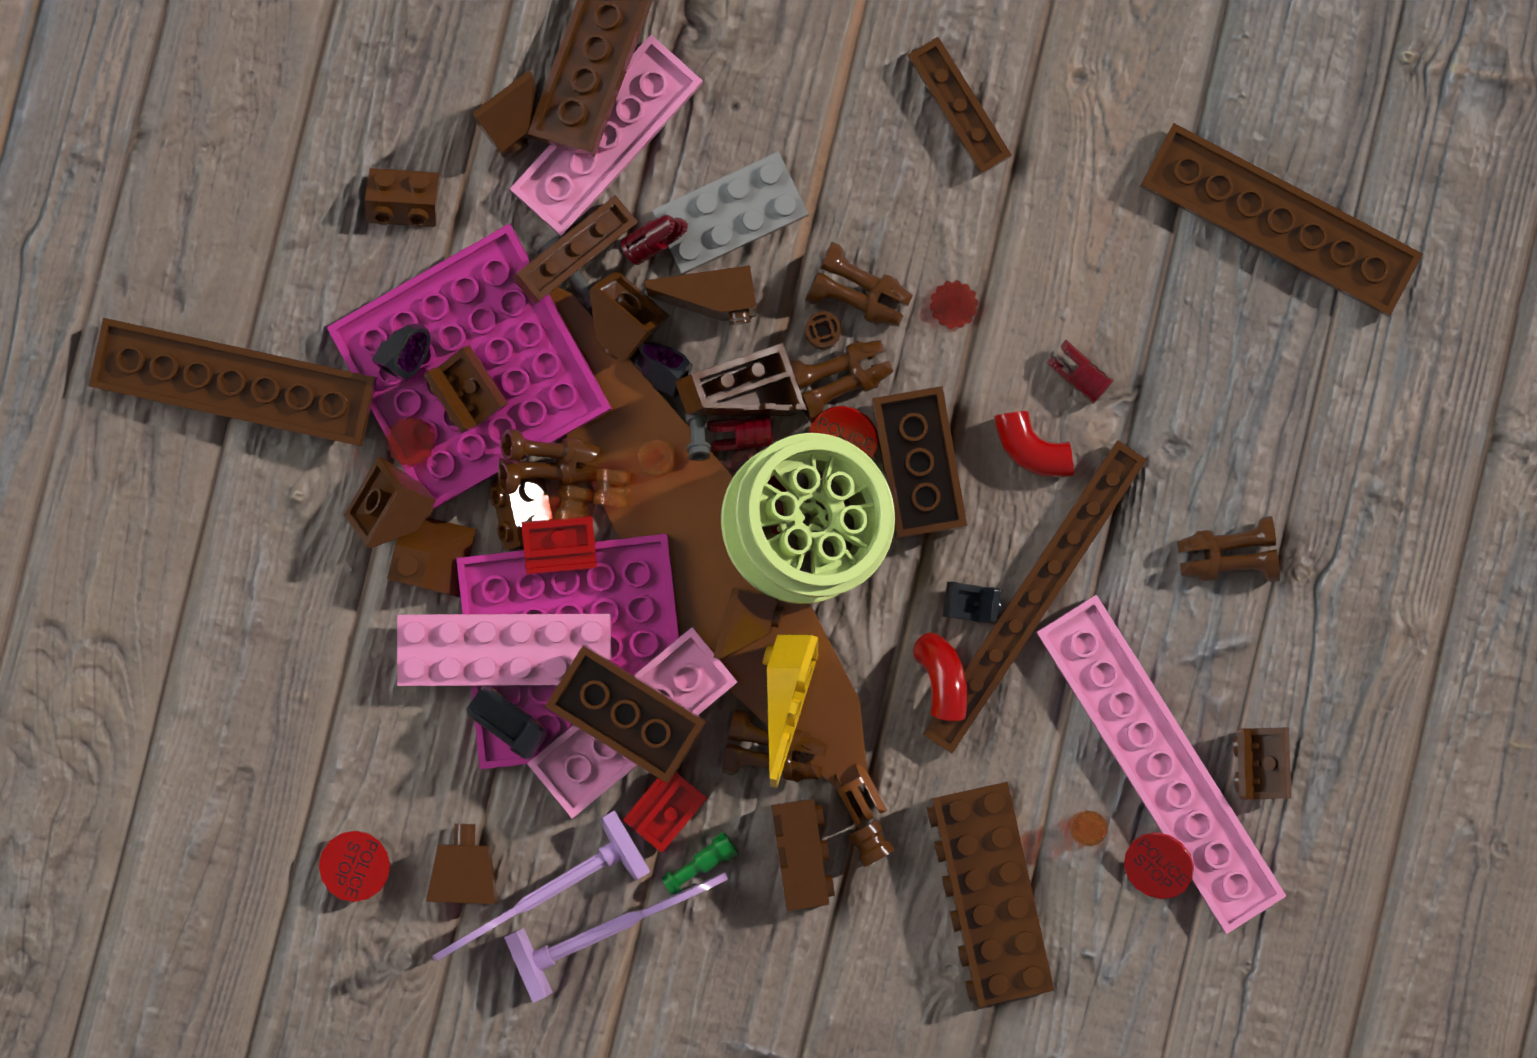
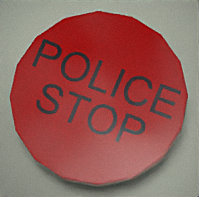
M846 406L830 407L815 418L809 433L828 434L846 440L866 453L871 459L876 454L879 441L876 427L870 418L858 409Z
M355 830L341 833L328 842L321 853L319 870L321 880L330 893L339 899L356 902L369 899L382 889L388 880L390 861L388 852L380 840L369 833Z
M1158 832L1141 835L1133 840L1125 853L1124 859L1127 878L1137 890L1150 897L1159 899L1173 898L1184 892L1193 879L1194 864L1191 854L1182 842L1171 835Z

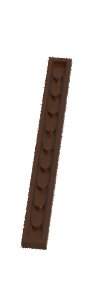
M1117 440L964 670L967 684L966 718L959 721H949L933 717L922 735L953 754L1146 462V458Z

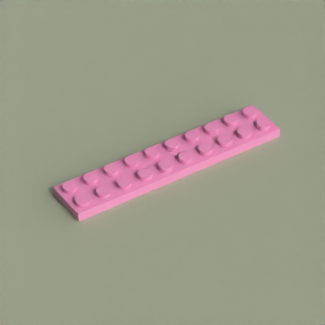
M1093 596L1037 631L1036 634L1161 833L1171 835L1182 842L1190 852L1194 864L1192 882L1224 933L1228 934L1285 898V892L1098 596Z

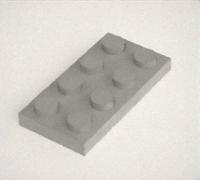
M779 151L652 210L655 219L663 215H670L673 218H683L688 223L689 228L685 235L668 245L681 275L808 217V212Z

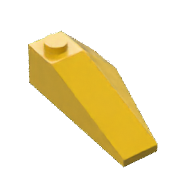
M777 635L774 645L768 644L762 664L767 665L770 786L774 788L778 787L818 659V637L813 635Z

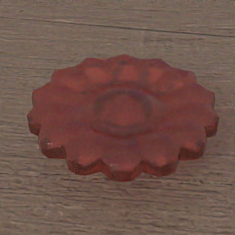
M955 280L953 283L946 281L943 286H938L936 293L931 295L932 303L930 304V309L933 311V318L937 319L941 326L947 325L949 329L954 327L962 328L965 323H971L972 317L977 314L978 300L975 298V291L970 290L968 284H961L958 280Z
M407 417L406 420L400 419L397 421V425H392L390 428L391 433L387 435V440L389 441L387 449L391 451L392 458L398 459L400 464L404 465L407 463L409 466H414L416 463L422 464L425 458H429L431 450L435 447L433 442L435 435L430 432V425L424 424L422 419L418 418L415 420L413 417Z

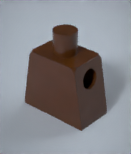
M454 823V844L438 845L427 894V902L497 903L498 897L491 847L489 845H475L476 824Z

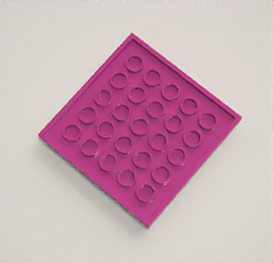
M511 224L505 225L327 327L349 370L377 377L371 410L406 474L423 484L436 500L433 510L498 474V461L500 458H504L500 449L501 440L506 430L517 429L528 440L553 443L612 410L550 294L534 305L512 279L531 260ZM418 323L429 330L431 344L427 357L417 373L405 382L383 371L373 363L372 359L382 341L388 340L394 331L404 328L408 324ZM416 333L413 336H411L408 340L413 341V339L416 337ZM470 345L508 405L481 426L462 433L451 422L448 412L438 397L430 390L429 383L425 379L424 374L430 369L439 367L461 348ZM523 456L522 459H520V460H518V461H521V460L527 458L528 456Z
M668 534L595 542L597 568L526 574L524 550L456 558L462 613L611 614V661L635 675L680 638ZM485 685L471 686L472 700L482 686ZM489 685L545 726L548 730V736L532 758L524 759L511 751L508 744L474 721L480 769L527 764L573 726V724L545 707L558 685Z

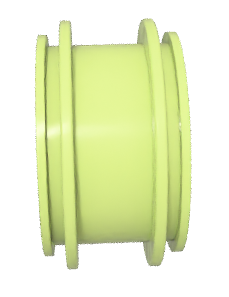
M803 433L789 436L752 456L732 478L726 490L721 510L723 541L728 555L739 573L753 587L767 596L795 604H811L825 601L847 592L866 581L883 562L890 548L895 526L893 498L886 479L877 465L866 453L850 442L821 433ZM817 470L823 473L822 479H820V474ZM798 473L807 477L809 482L807 490L798 485L796 479ZM774 475L787 492H781L767 482ZM832 480L842 489L843 493L841 496L834 494L832 491ZM848 499L850 506L845 508L844 500ZM776 500L782 501L785 516L777 513L775 509ZM816 500L822 503L826 509L823 510L817 505ZM809 513L811 516L809 518L810 525L808 526L803 523L805 520L803 514ZM845 513L850 514L854 518V530L849 529L845 525ZM779 525L777 530L781 533L767 540L762 527ZM790 533L798 537L797 545L799 550H794L790 547L788 543ZM824 540L832 543L834 547L833 557L824 553L822 548ZM845 540L852 544L850 552L846 549ZM807 552H810L811 573L800 571L804 555Z

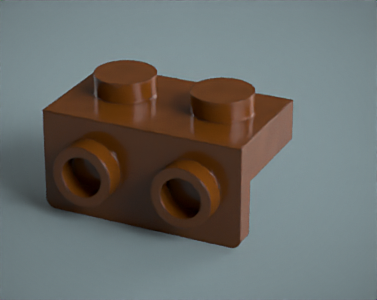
M370 168L365 194L367 222L380 225L435 227L437 224L436 207L440 186V173Z
M470 345L461 348L439 367L430 369L424 374L425 379L429 383L430 390L438 397L448 412L451 422L462 433L481 426L508 405Z
M523 479L520 481L517 491L513 494H503L498 480L491 482L490 499L492 505L496 508L499 522L497 532L499 539L503 542L505 551L523 546L521 522L553 519L545 479Z
M1289 727L1237 729V736L1233 740L1234 755L1238 757V771L1235 773L1234 785L1236 792L1239 793L1240 800L1291 799Z

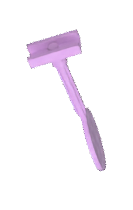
M615 810L600 819L610 842L599 848L598 854L523 897L509 911L434 954L432 957L435 962L514 915L535 908L605 865L611 867L617 862L622 861L635 881L650 873L649 868Z
M725 873L719 874L643 910L623 914L550 948L546 945L534 951L525 928L505 936L504 939L534 1003L553 993L543 970L554 966L556 960L628 929L644 917L693 897L728 880Z

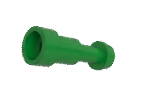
M724 831L712 838L713 842L693 855L694 860L673 874L668 870L666 875L661 877L662 882L672 895L682 892L680 886L700 872L706 873L722 861L726 860V862H729L739 855Z

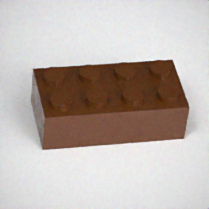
M943 386L872 398L871 403L879 439L884 476L893 498L896 540L965 529L967 527V520Z
M587 645L581 647L545 705L552 712L666 783L671 781L707 723V720Z

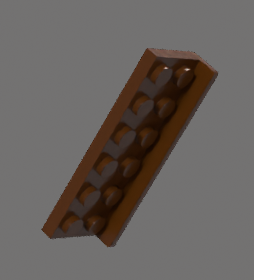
M1008 782L931 798L933 806H928L926 809L931 828L937 827L940 841L934 842L938 862L945 861L948 875L942 876L946 897L953 896L956 910L950 911V917L954 932L961 931L964 945L957 946L961 966H968L971 980L965 981L969 1001H976L977 1007L980 1009L985 1008L987 1005L1055 991Z

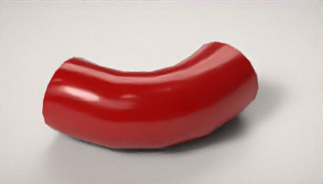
M1029 411L1010 412L994 416L995 427L1002 447L1018 466L1038 476L1061 478L1074 476V463L1069 441L1053 443L1039 438L1033 431Z
M925 633L915 642L913 656L916 662L927 670L932 688L931 715L942 720H963L966 718L967 684L962 663L956 650L946 639L937 633Z

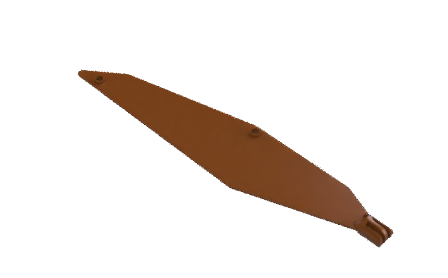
M557 287L550 293V296L612 407V410L569 433L567 437L580 438L586 443L600 447L599 460L586 464L597 468L596 481H592L591 484L620 539L668 534L679 637L693 627L715 653L732 588H744L764 594L753 587L739 573L731 561L723 541L721 510L726 490L733 476L711 451L710 457L707 460L693 461L689 459L686 447L691 443L690 427L630 359L621 362L619 359L610 357L603 350V345L596 340L592 315L572 293ZM771 526L762 527L767 540L775 536L774 533H771ZM780 601L779 607L784 608V613L779 628L773 627L771 634L728 658L719 659L738 682L729 691L768 726L767 665L762 664L767 645H774L777 635H813L818 637V659L795 730L808 732L812 738L827 744L825 757L806 755L805 752H801L800 756L807 762L812 763V765L823 767L821 775L837 789L855 826L862 824V820L847 791H852L867 820L874 818L875 815L860 786L863 783L879 813L882 814L887 811L867 771L860 699L811 604H795Z

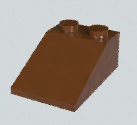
M750 265L644 280L648 297L720 321L729 320L730 325L747 324L751 322L750 317L757 316Z

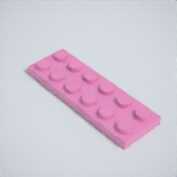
M650 35L633 53L595 157L550 144L515 182L510 191L563 237L703 84V80L654 36Z
M611 614L397 615V686L558 685L583 645H587L611 660Z
M693 627L635 674L636 677L697 715L738 683L719 659L713 657L714 652ZM575 725L527 763L572 819L637 766L631 760Z

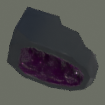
M416 323L408 324L404 328L394 331L388 340L382 341L372 359L373 363L393 377L406 382L417 373L427 357L431 344L429 330L423 325Z
M644 342L634 355L635 364L640 367L643 376L654 384L656 390L674 398L679 395L675 381L690 375L693 366L683 353L666 345Z

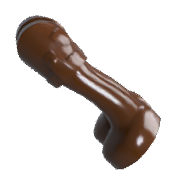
M831 242L819 269L842 276L870 292L868 295L860 293L818 272L809 288L805 301L810 304H817L824 298H833L864 312V319L875 325L883 323L899 327L904 315L888 305L880 304L883 297H886L892 302L908 306L913 295L892 276L884 274L879 278L854 266L844 257L841 245Z
M881 340L865 343L856 341L845 347L846 353L818 364H804L800 360L789 361L800 390L825 377L845 370L850 371V374L834 382L801 393L807 409L804 410V413L810 423L823 412L824 406L829 401L858 388H861L864 392L877 388L882 380L894 372L890 361L871 365V368L866 370L862 368V361L867 359L869 361L885 352Z
M510 429L504 432L500 446L504 458H500L498 461V481L503 494L515 493L520 485V481L528 478L559 480L560 485L565 487H574L580 483L596 481L597 468L586 463L599 460V446L586 443L580 438L569 437L564 438L561 443H546L528 440L517 429ZM523 456H536L556 459L554 463L526 462L518 460L522 459Z
M1272 516L1262 517L1258 525L1249 531L1236 534L1213 535L1211 530L1197 531L1193 536L1177 541L1179 554H1198V552H1204L1205 560L1197 559L1180 563L1181 576L1195 577L1202 581H1213L1217 579L1218 573L1255 570L1263 573L1265 579L1269 582L1280 581L1277 549L1245 555L1221 556L1220 554L1221 551L1237 548L1276 546V534Z
M736 709L729 728L728 739L752 742L769 747L768 730L752 724L750 716L745 710ZM795 730L782 771L783 778L795 782L803 779H820L823 767L812 765V763L804 761V763L799 762V756L801 752H805L806 755L825 757L827 744L812 738L808 732ZM727 743L724 751L722 773L732 776L741 767L746 766L769 769V753L749 750L739 745Z

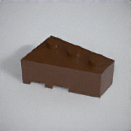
M783 343L698 371L675 381L687 415L792 416L807 410Z
M814 798L771 804L787 911L829 905L828 897L835 896L832 875L825 876L823 862L830 861L827 840L820 841L818 826H825L822 804L815 805Z

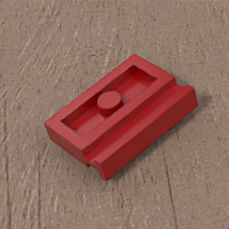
M592 515L521 522L526 574L597 568Z
M676 772L669 783L657 778L625 816L623 821L663 853L707 800V797Z

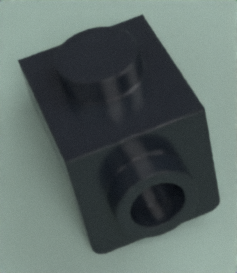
M947 582L942 617L978 623H996L997 616L1001 610V590L994 587Z

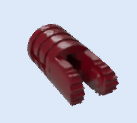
M663 215L654 221H649L622 239L623 252L633 264L640 265L660 253V251L665 250L668 245L678 240L679 237L685 235L689 228L688 223L683 218H673L670 215Z
M1065 340L1060 346L1061 350L1079 367L1073 372L1060 359L1053 356L1049 358L1046 364L1094 404L1114 380L1108 378L1103 371L1101 372L1096 365L1091 363L1089 358L1068 340Z
M765 416V418L756 417L755 419L745 418L740 420L739 418L707 422V430L710 432L735 431L736 438L717 439L710 442L711 452L762 448L772 445L770 416Z

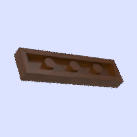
M939 37L908 54L910 62L979 173L982 175L1009 159L1012 154Z
M615 195L517 272L512 279L533 304L536 305L630 230L638 221Z

